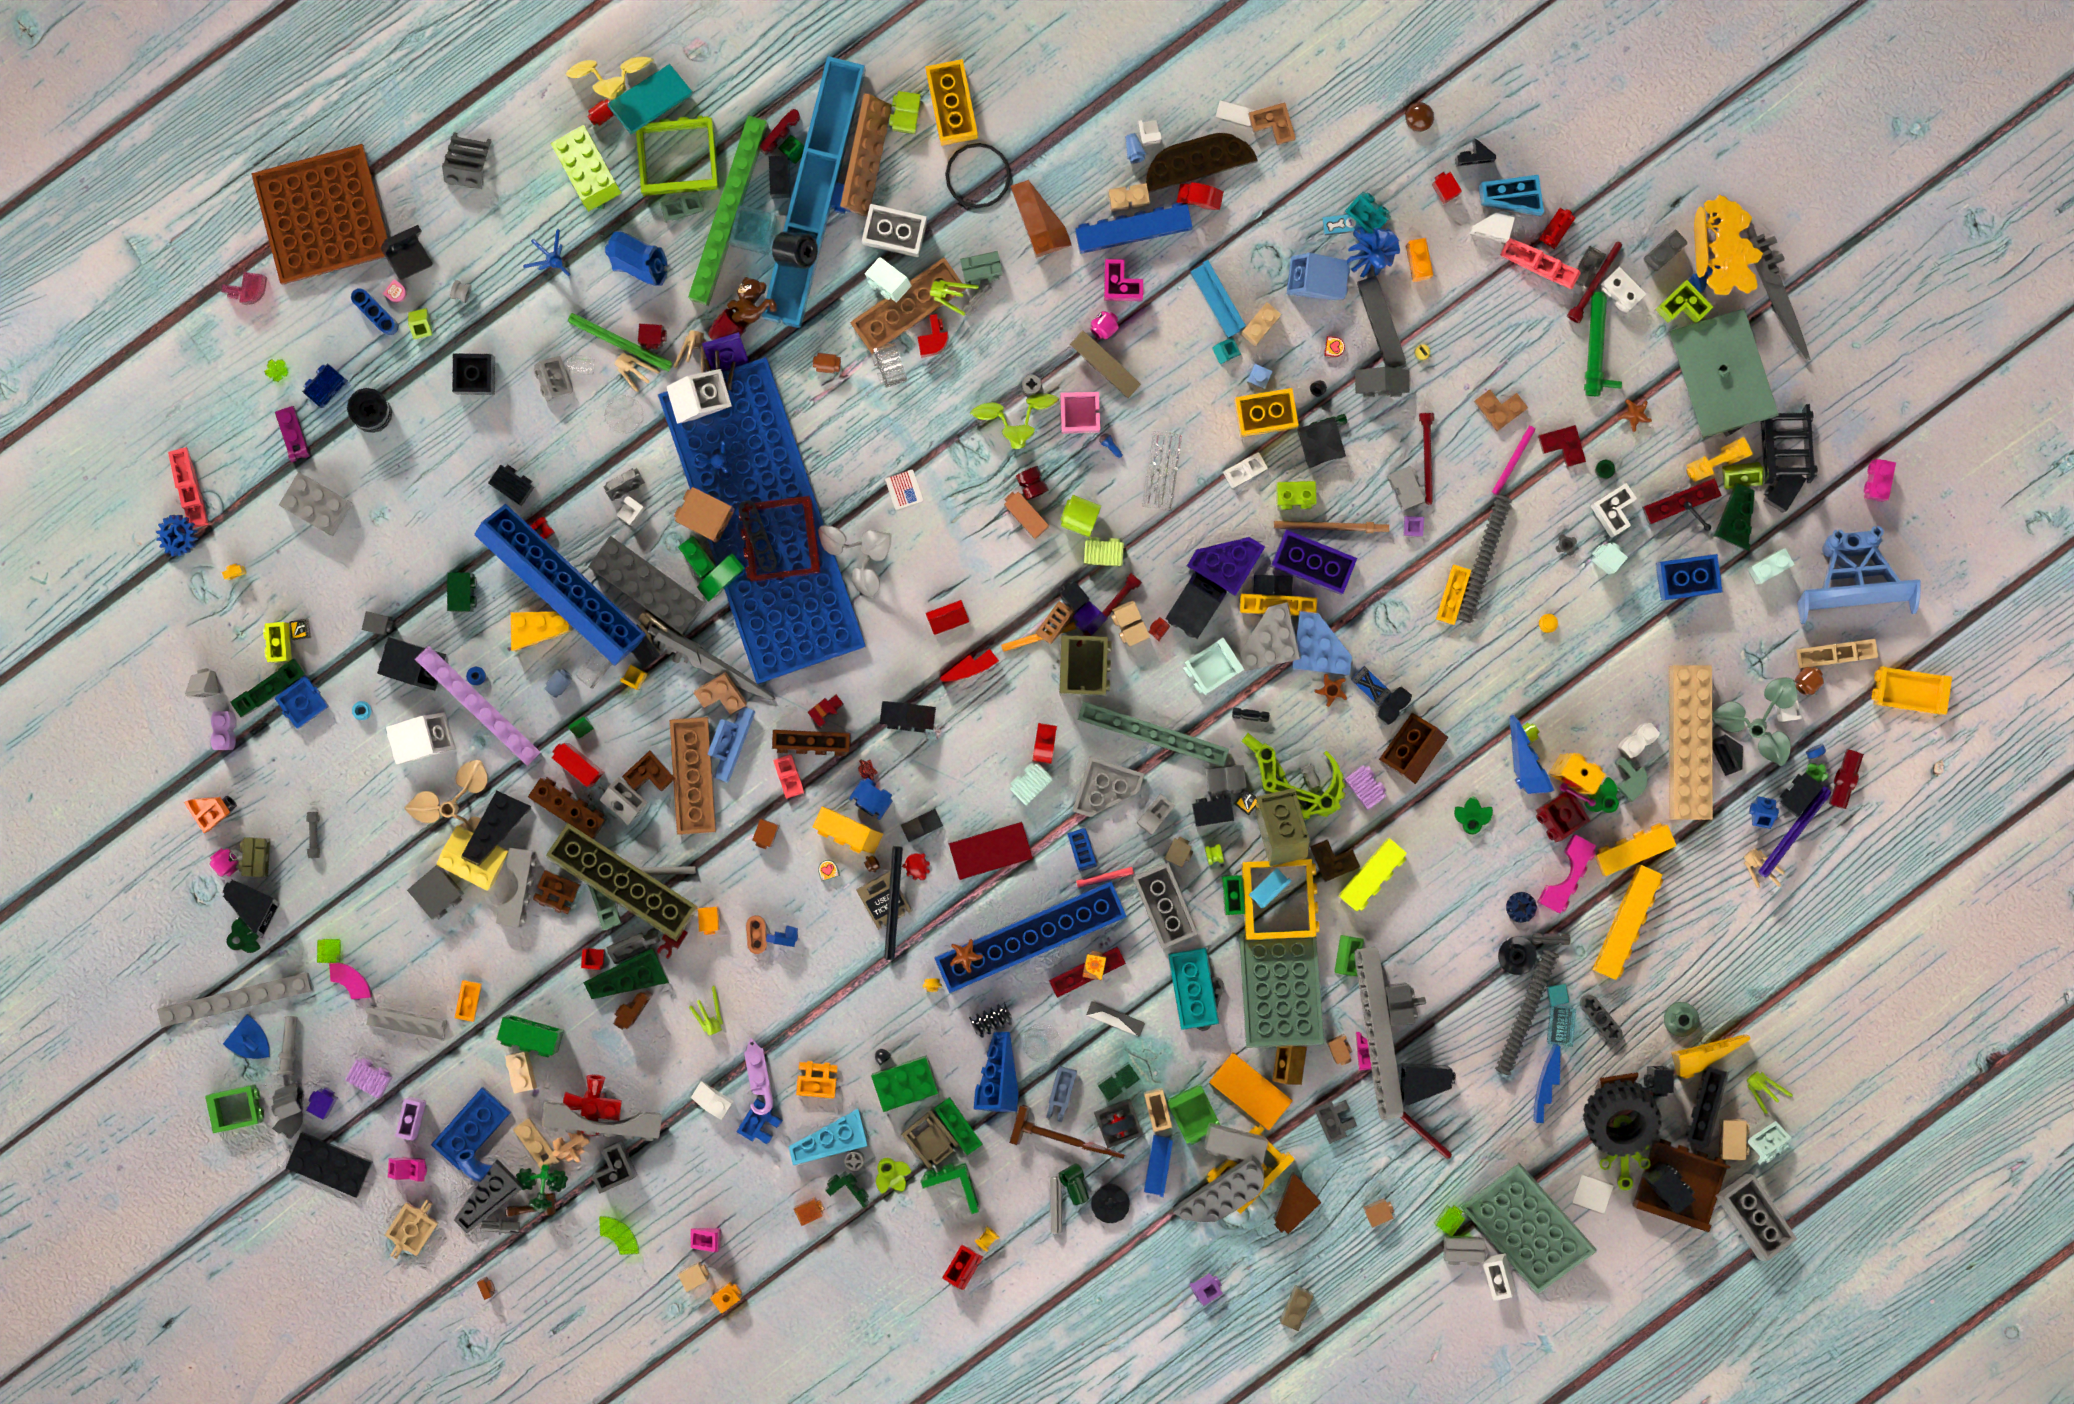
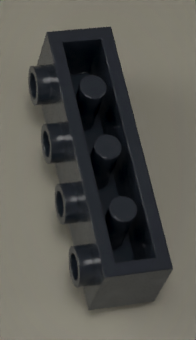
M1708 1067L1707 1070L1704 1069L1701 1078L1704 1081L1703 1086L1698 1089L1696 1099H1698L1697 1107L1694 1106L1691 1118H1693L1692 1125L1688 1126L1686 1132L1688 1142L1709 1147L1729 1072L1713 1067Z

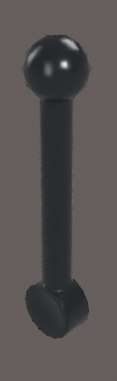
M1686 501L1683 505L1684 508L1692 512L1703 524L1706 531H1710L1711 525L1707 524L1700 517L1689 501Z

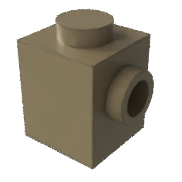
M1180 836L1178 840L1174 838L1164 859L1182 867L1185 861L1189 862L1193 851H1191L1192 846L1188 845L1190 841Z

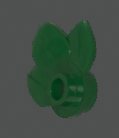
M241 917L237 918L231 926L232 932L227 936L226 942L228 947L232 950H243L246 953L258 951L261 948L256 941L259 937L247 926ZM235 937L240 938L238 944L233 943Z

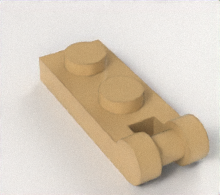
M530 1117L513 1129L540 1169L544 1164L550 1167L560 1162L558 1157H554L552 1153L554 1150ZM547 1153L549 1158L544 1161L541 1156Z

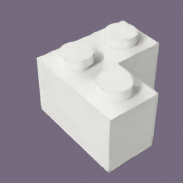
M1625 483L1590 506L1609 536L1614 537L1631 526L1621 509L1637 498L1628 484Z

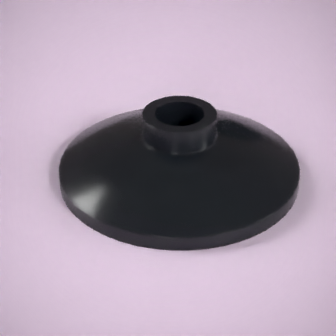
M1511 937L1505 940L1499 948V963L1510 974H1525L1536 963V949L1526 938ZM1514 952H1519L1520 956L1518 959H1514Z

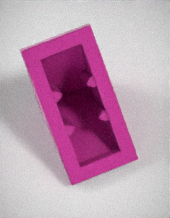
M721 1228L691 1229V1248L718 1252L721 1248Z

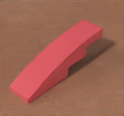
M1509 238L1500 254L1504 258L1570 289H1573L1581 274L1580 270L1563 264L1561 260L1548 256L1541 250Z
M188 448L169 451L168 455L175 488L178 489L181 507L185 511V516L189 518L188 523L195 524L192 528L208 525L200 486Z

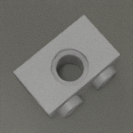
M619 777L607 788L600 798L604 805L628 825L648 803Z

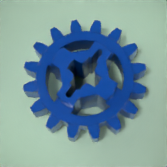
M169 515V518H163L164 523L158 524L161 530L156 531L157 534H160L156 541H161L160 548H166L164 553H171V556H183L185 553L191 552L190 548L196 547L193 541L198 540L194 536V533H197L198 530H193L192 527L195 524L188 523V517L183 518V515Z

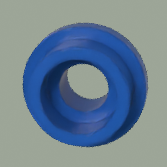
M475 666L467 671L466 678L471 685L478 686L485 681L486 673L481 667ZM475 672L479 674V678L476 680L473 679Z

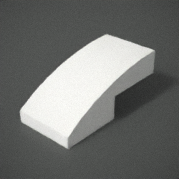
M1257 452L1225 470L1223 474L1233 489L1268 468L1260 453Z

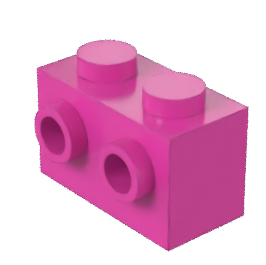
M1875 459L1869 463L1867 470L1869 474L1868 480L1864 485L1865 499L1880 502L1889 500L1896 462Z

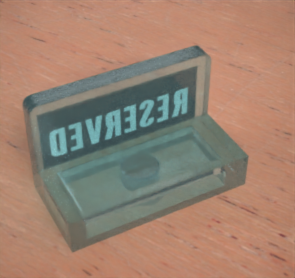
M1550 1006L1547 1043L1573 1047L1576 1008Z

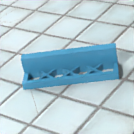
M1206 260L1201 266L1190 271L1227 338L1244 330L1246 325L1210 262Z

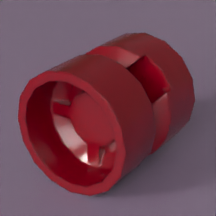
M1038 466L1029 468L1015 476L1019 485L1024 487L1022 492L1026 500L1033 499L1049 491L1046 482L1040 479L1042 474Z

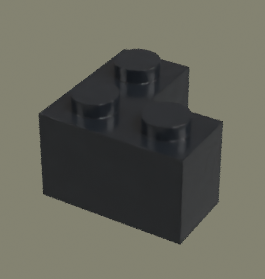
M882 701L880 724L887 725V729L898 730L900 726V730L911 731L914 728V732L925 733L926 729L934 730L936 707Z

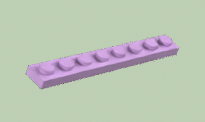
M427 646L415 658L427 672L527 766L541 753L430 646Z

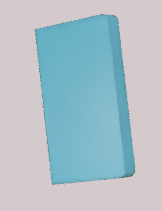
M1276 868L1249 896L1261 908H1264L1292 880L1290 878L1287 879Z

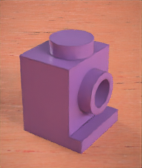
M1210 1273L1195 1283L1191 1282L1189 1284L1197 1300L1203 1306L1223 1294L1220 1286H1222L1217 1276L1213 1277Z

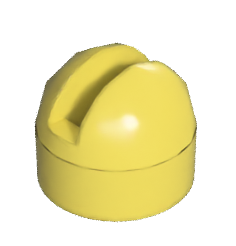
M1424 344L1417 346L1414 352L1415 357L1419 360H1426L1430 356V348ZM1422 347L1423 350L1426 352L1427 355L1424 356V354L1422 353V351H1421L1419 348Z

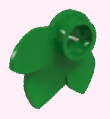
M1607 777L1603 784L1598 787L1595 794H1588L1590 799L1596 801L1595 806H1590L1588 802H1585V807L1592 812L1604 811L1612 813L1616 811L1619 806V801L1616 797L1618 792L1616 783L1610 777ZM1607 800L1612 802L1610 807H1607L1605 804Z
M1475 796L1470 797L1466 801L1464 808L1456 806L1454 810L1456 820L1463 824V829L1466 833L1472 835L1480 832L1482 825L1489 823L1493 815V808H1481ZM1471 821L1475 822L1473 829L1469 827Z

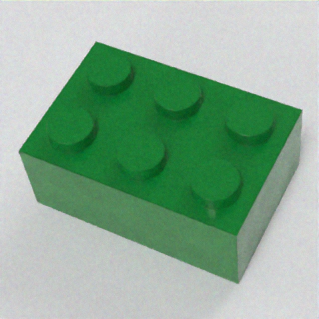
M509 1014L502 1017L496 1040L501 1041V1045L507 1047L516 1045L520 1046L519 1050L525 1052L534 1050L538 1051L540 1056L549 1057V1055L552 1056L559 1051L564 1030Z
M927 1055L872 1073L871 1075L883 1112L939 1093Z

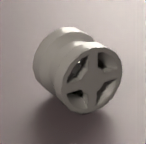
M455 280L451 288L450 298H458L461 302L466 303L471 293V285H464L460 281Z
M1036 375L1026 376L1022 382L1023 391L1028 395L1039 393L1041 390L1039 377Z
M857 1150L850 1151L845 1157V1166L850 1171H858L864 1164L863 1154Z

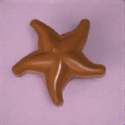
M1626 399L1625 403L1628 405V411L1618 417V420L1626 419L1630 421L1633 432L1636 431V426L1639 422L1650 423L1652 421L1651 418H1647L1644 414L1648 404L1647 401H1644L1642 405L1636 406L1632 401Z
M1324 674L1325 686L1321 689H1315L1314 692L1326 695V706L1330 707L1335 697L1347 699L1343 691L1340 690L1342 683L1346 679L1341 678L1333 682L1328 678V674Z
M969 939V943L965 947L956 944L951 945L956 950L957 956L954 957L950 965L954 966L956 963H962L968 973L971 972V961L983 958L982 954L977 955L972 951V939Z

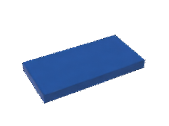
M482 1087L433 1141L431 1146L460 1170L461 1168L456 1161L457 1154L464 1150H473L476 1153L510 1115L511 1111Z

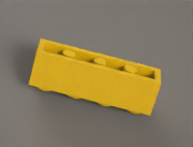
M1661 822L1650 826L1651 830L1645 833L1641 830L1632 834L1633 838L1626 840V838L1615 841L1616 845L1610 848L1606 845L1597 849L1598 853L1594 857L1602 875L1608 876L1676 847L1677 845L1668 825H1662Z

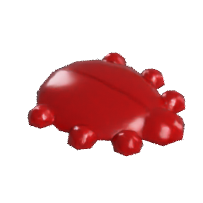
M915 853L906 858L902 867L906 868L907 876L912 875L913 880L918 878L920 881L926 879V874L930 873V870L927 869L930 862L926 861V854Z

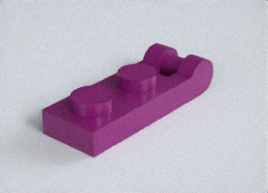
M290 406L275 411L291 463L301 457H310L295 407ZM300 445V450L295 451L294 447Z

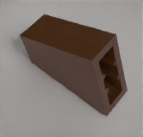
M1294 1172L1289 1177L1273 1217L1276 1221L1275 1227L1281 1233L1285 1231L1287 1234L1322 1203Z

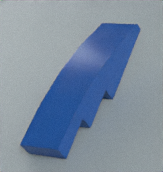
M1553 1044L1538 1081L1533 1115L1535 1123H1544V1104H1552V1085H1560V1046L1558 1044Z

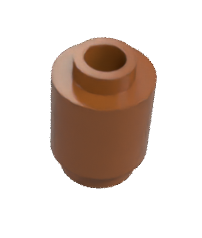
M818 353L817 356H814L813 368H816V372L833 374L840 372L841 357H837L836 354Z

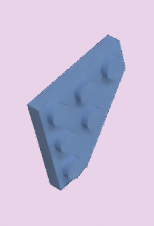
M1299 611L1296 638L1301 659L1293 660L1292 668L1350 675L1352 655L1320 614Z

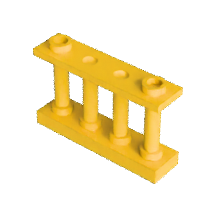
M1745 437L1721 447L1722 452H1720V455L1710 460L1704 456L1687 464L1688 469H1686L1688 477L1691 480L1693 479L1694 482L1714 474L1712 468L1723 462H1727L1730 465L1752 455L1753 453Z
M1261 1124L1258 1127L1255 1125L1249 1133L1263 1136L1261 1132L1264 1130V1127ZM1269 1141L1266 1150L1276 1159L1277 1163L1272 1168L1270 1166L1267 1167L1264 1163L1262 1164L1264 1169V1185L1259 1195L1295 1160L1289 1152L1286 1154L1280 1153ZM1226 1159L1218 1168L1214 1167L1207 1174L1209 1176L1207 1181L1209 1183L1221 1176L1220 1174L1228 1166L1232 1169L1238 1164L1233 1160ZM1257 1197L1237 1209V1211L1242 1214Z

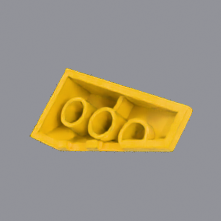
M1744 1034L1671 1052L1676 1074L1680 1077L1683 1076V1079L1694 1077V1073L1707 1068L1751 1040L1749 1035Z

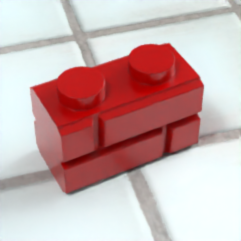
M961 1245L942 1278L953 1286L964 1290L983 1256L971 1248Z

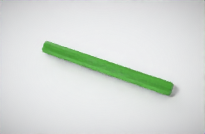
M571 313L568 317L570 324L667 372L672 368L673 363L574 313Z

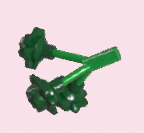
M547 1164L542 1165L540 1174L532 1173L531 1168H521L520 1173L516 1174V1178L524 1185L522 1190H532L533 1186L536 1185L535 1179H541L538 1197L529 1201V1205L533 1207V1210L539 1213L546 1212L547 1208L552 1207V1201L545 1198V1182L549 1186L550 1191L560 1192L561 1188H566L568 1176H565V1171L555 1169L553 1173L548 1174L549 1166Z

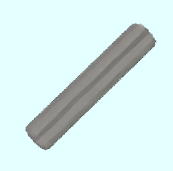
M1059 1176L1050 1178L1051 1233L1053 1234L1062 1233V1189Z

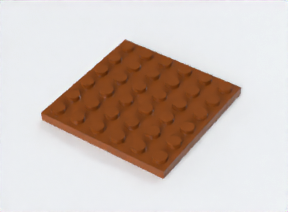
M363 144L251 173L280 284L284 285L385 258L380 248L385 239L388 238Z

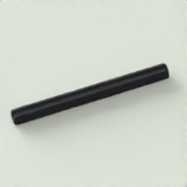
M901 846L892 847L884 955L886 960L895 959L903 853Z

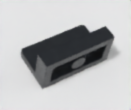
M646 635L638 647L631 652L643 669L660 657L659 652Z

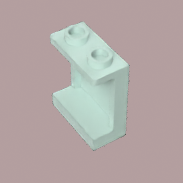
M1224 638L1184 662L1185 667L1183 668L1188 677L1192 676L1196 681L1194 686L1199 694L1203 692L1204 695L1244 670Z

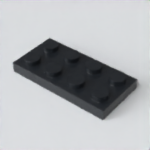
M301 1132L286 1169L357 1198L373 1161Z

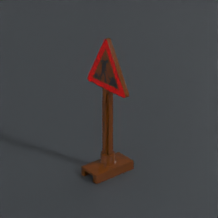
M1026 1105L1019 1107L1009 1142L1011 1144L1019 1145L1024 1132L1028 1134L1034 1133L1076 1147H1082L1084 1150L1122 1159L1125 1157L1124 1154L1093 1142L1086 1143L1081 1139L1036 1126L1034 1123L1027 1121L1030 1107Z

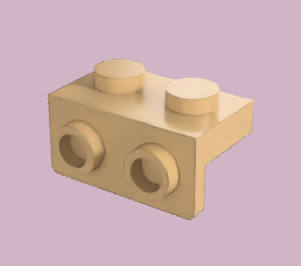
M516 1052L505 1056L514 1093L536 1089L537 1085L529 1052Z

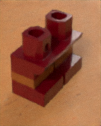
M834 695L829 700L824 698L807 713L822 728L827 724L823 719L830 713L838 715L837 710L844 703L837 695Z

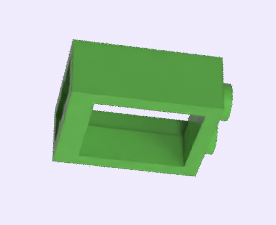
M255 1084L211 1093L205 1096L213 1133L263 1122L264 1110L259 1105L260 1091L256 1088ZM247 1092L252 1120L224 1125L219 1098Z

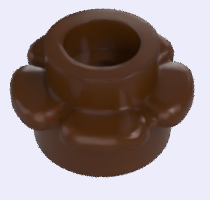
M874 855L866 856L865 867L869 872L873 871L876 873L881 868L877 858Z

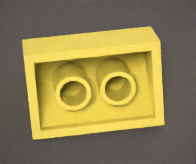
M457 825L444 846L436 865L488 891L496 882L509 851L497 845L480 866L466 861L461 856L473 833Z

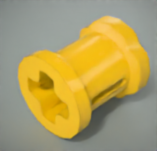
M986 1226L985 1232L979 1239H975V1243L987 1252L995 1239L998 1240L1000 1237L990 1227Z

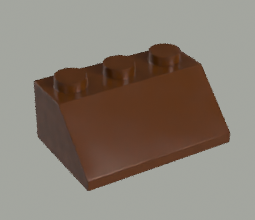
M1411 713L1379 760L1416 784L1449 737L1434 725Z

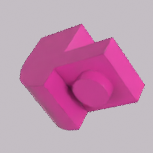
M389 1158L388 1178L394 1180L411 1179L417 1182L425 1181L427 1174L425 1159Z

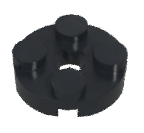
M1105 1184L1097 1189L1092 1196V1211L1095 1217L1102 1222L1116 1223L1121 1221L1129 1211V1197L1118 1185ZM1110 1198L1116 1203L1115 1206H1112V1209H1108V1206L1105 1205V1202H1108Z

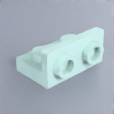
M1775 1121L1749 1138L1747 1143L1760 1155L1757 1162L1761 1165L1765 1161L1767 1163L1772 1161L1777 1153H1784L1789 1148L1788 1143L1792 1138Z

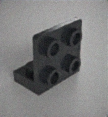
M419 225L385 239L380 248L399 280L408 278L433 265L419 242L418 237L422 232Z

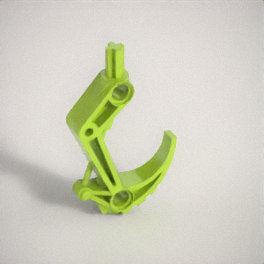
M1249 733L1242 739L1241 742L1255 752L1254 756L1257 758L1261 785L1265 791L1275 793L1295 788L1299 800L1311 802V806L1307 810H1304L1299 802L1304 820L1309 819L1310 815L1313 814L1328 817V815L1333 814L1336 810L1341 809L1342 806L1339 803L1341 799H1345L1346 794L1343 792V788H1346L1343 782L1344 775L1340 771V766L1329 752L1325 751L1323 754L1331 764L1332 779L1327 789L1319 796L1291 786L1284 776L1286 774L1276 758L1275 750L1268 744H1262ZM1264 749L1271 751V757L1268 760H1264L1261 756V752ZM1276 773L1279 778H1282L1283 782L1276 779ZM1324 797H1328L1331 800V805L1328 808H1324L1321 804Z

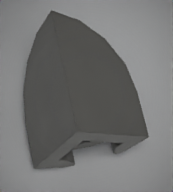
M299 1112L279 1120L272 1129L279 1134L283 1132L288 1139H292L302 1125L303 1113Z

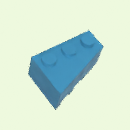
M1539 175L1482 182L1478 186L1481 206L1541 216L1544 213Z

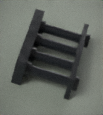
M1810 404L1805 405L1802 413H1779V416L1760 421L1765 484H1772L1779 475H1806L1807 483H1811L1817 477L1818 468L1817 465H1814L1811 425L1814 414L1813 411H1810ZM1802 420L1803 431H1776V429H1773V423L1775 421ZM1776 439H1804V449H1777V447H1774V441ZM1777 457H1805L1806 467L1779 468L1776 466L1775 459Z

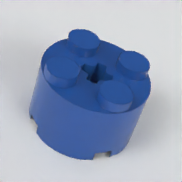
M869 778L865 781L861 780L848 799L850 801L852 799L856 800L855 805L870 816L878 815L877 819L881 820L893 802L891 799L892 794L885 789H882V791L875 787L877 784Z

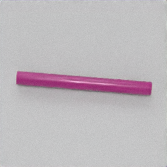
M1529 426L1492 490L1493 494H1500L1536 430L1534 427Z

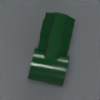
M1076 1163L1059 1172V1179L1067 1187L1073 1205L1083 1204L1089 1199L1082 1180L1084 1172L1080 1165Z

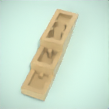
M1876 639L1796 649L1799 668L1878 658Z

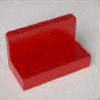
M962 600L925 613L934 635L969 623Z

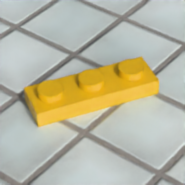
M1452 565L1435 620L1455 625L1471 574L1470 569Z

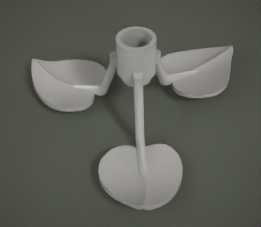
M828 525L820 526L818 532L821 544L832 555L841 554L843 548L847 549L861 545V551L868 555L863 563L862 569L858 567L853 569L852 582L863 595L874 597L879 590L880 579L875 571L866 569V565L871 558L875 561H881L887 556L891 545V534L868 530L863 533L861 541L847 545L845 544L847 540L846 535L840 529Z

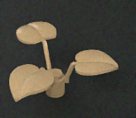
M473 760L464 764L458 770L456 784L464 787V789L452 801L444 802L441 806H438V796L433 792L423 791L417 794L404 807L405 810L413 818L423 823L437 821L440 813L444 817L453 816V818L464 822L459 825L460 827L474 833L481 818L474 816L467 821L465 818L457 815L459 807L456 801L467 789L471 793H478L486 787L488 776L481 760Z

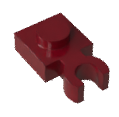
M684 930L677 941L664 934L661 939L666 943L659 946L657 953L660 954L663 949L668 950L666 958L669 959L672 956V948L679 949L688 932Z

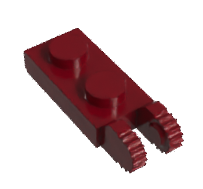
M789 110L790 112L782 118L761 143L759 148L764 155H767L769 152L772 153L777 148L779 139H784L790 132L789 127L798 124L800 120L798 110Z

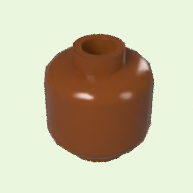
M1805 667L1795 677L1797 690L1803 695L1815 694L1824 684L1823 673L1816 667Z

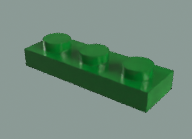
M948 1097L934 1107L966 1155H969L983 1145L951 1097Z

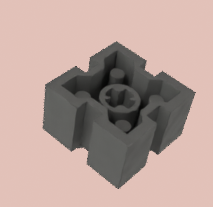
M1406 982L1384 985L1390 1025L1395 1027L1415 1024L1418 1013L1417 1008L1414 1006L1425 1005L1426 998H1415L1414 988H1411Z

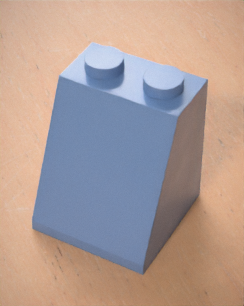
M1314 253L1291 256L1286 294L1335 301L1345 299L1348 291L1347 279L1350 273L1347 260Z

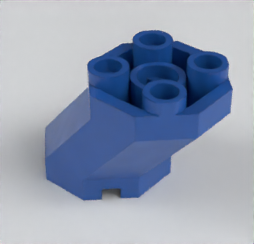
M621 231L612 234L609 244L605 246V253L611 262L612 270L626 272L653 286H662L667 278V271H664V266H667V258L663 248L655 245L650 246L632 235Z

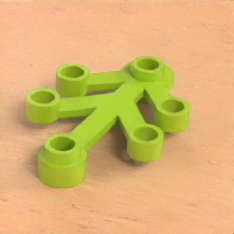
M1620 1115L1615 1118L1613 1126L1618 1128L1621 1122H1626L1628 1125L1632 1120L1626 1115ZM1635 1152L1636 1155H1632V1157L1638 1162L1640 1168L1648 1169L1651 1164L1650 1160L1643 1157L1639 1152ZM1627 1154L1625 1157H1620L1621 1175L1617 1179V1185L1622 1190H1629L1633 1186V1180L1629 1176V1159ZM1607 1155L1605 1158H1602L1599 1162L1600 1167L1603 1170H1609L1612 1165L1611 1163L1618 1155ZM1647 1160V1166H1641V1161ZM1608 1161L1609 1165L1607 1167H1603L1602 1162ZM1625 1179L1629 1180L1627 1186L1622 1185V1181Z

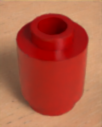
M608 99L605 101L601 100L588 110L589 115L587 117L593 125L598 124L600 127L614 116V113L608 107L610 102Z

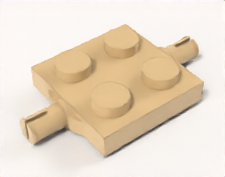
M426 1199L421 1208H415L408 1202L404 1204L384 1235L396 1245L390 1254L391 1257L397 1259L402 1250L409 1251L413 1255L418 1256L439 1224L427 1214L433 1204Z

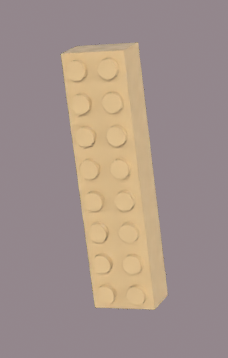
M1712 665L1669 666V819L1713 820Z

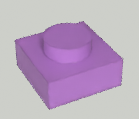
M1404 516L1403 536L1423 537L1424 517Z

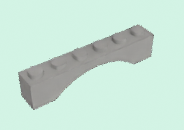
M545 1101L541 1124L543 1127H546L547 1131L556 1132L558 1129H565L567 1133H577L578 1130L585 1131L584 1134L596 1135L597 1132L604 1133L603 1136L615 1137V1134L623 1135L625 1139H634V1136L642 1137V1140L653 1141V1138L659 1139L662 1115L655 1112L639 1111L624 1120L596 1122L577 1115L564 1103Z

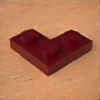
M1576 425L1538 435L1542 453L1546 454L1561 449L1566 468L1586 462Z

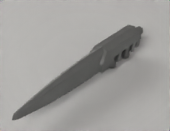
M1751 228L1747 230L1750 238L1749 241L1753 244L1754 248L1759 249L1763 253L1758 263L1754 264L1765 290L1796 346L1805 359L1811 360L1797 317L1781 277L1777 275L1780 269L1776 264L1784 261L1785 258L1782 253L1773 257L1772 251L1769 249V246L1777 243V239L1775 236L1765 239L1764 234L1757 236L1755 229Z
M652 626L649 627L647 633L655 636L652 644L656 645L658 643L659 654H662L664 649L667 648L668 654H671V652L675 653L672 659L675 663H679L683 657L685 658V663L690 661L692 666L698 669L701 668L716 677L726 672L735 686L775 701L773 695L732 666L703 650L701 645L669 628L665 632L661 628L658 630Z

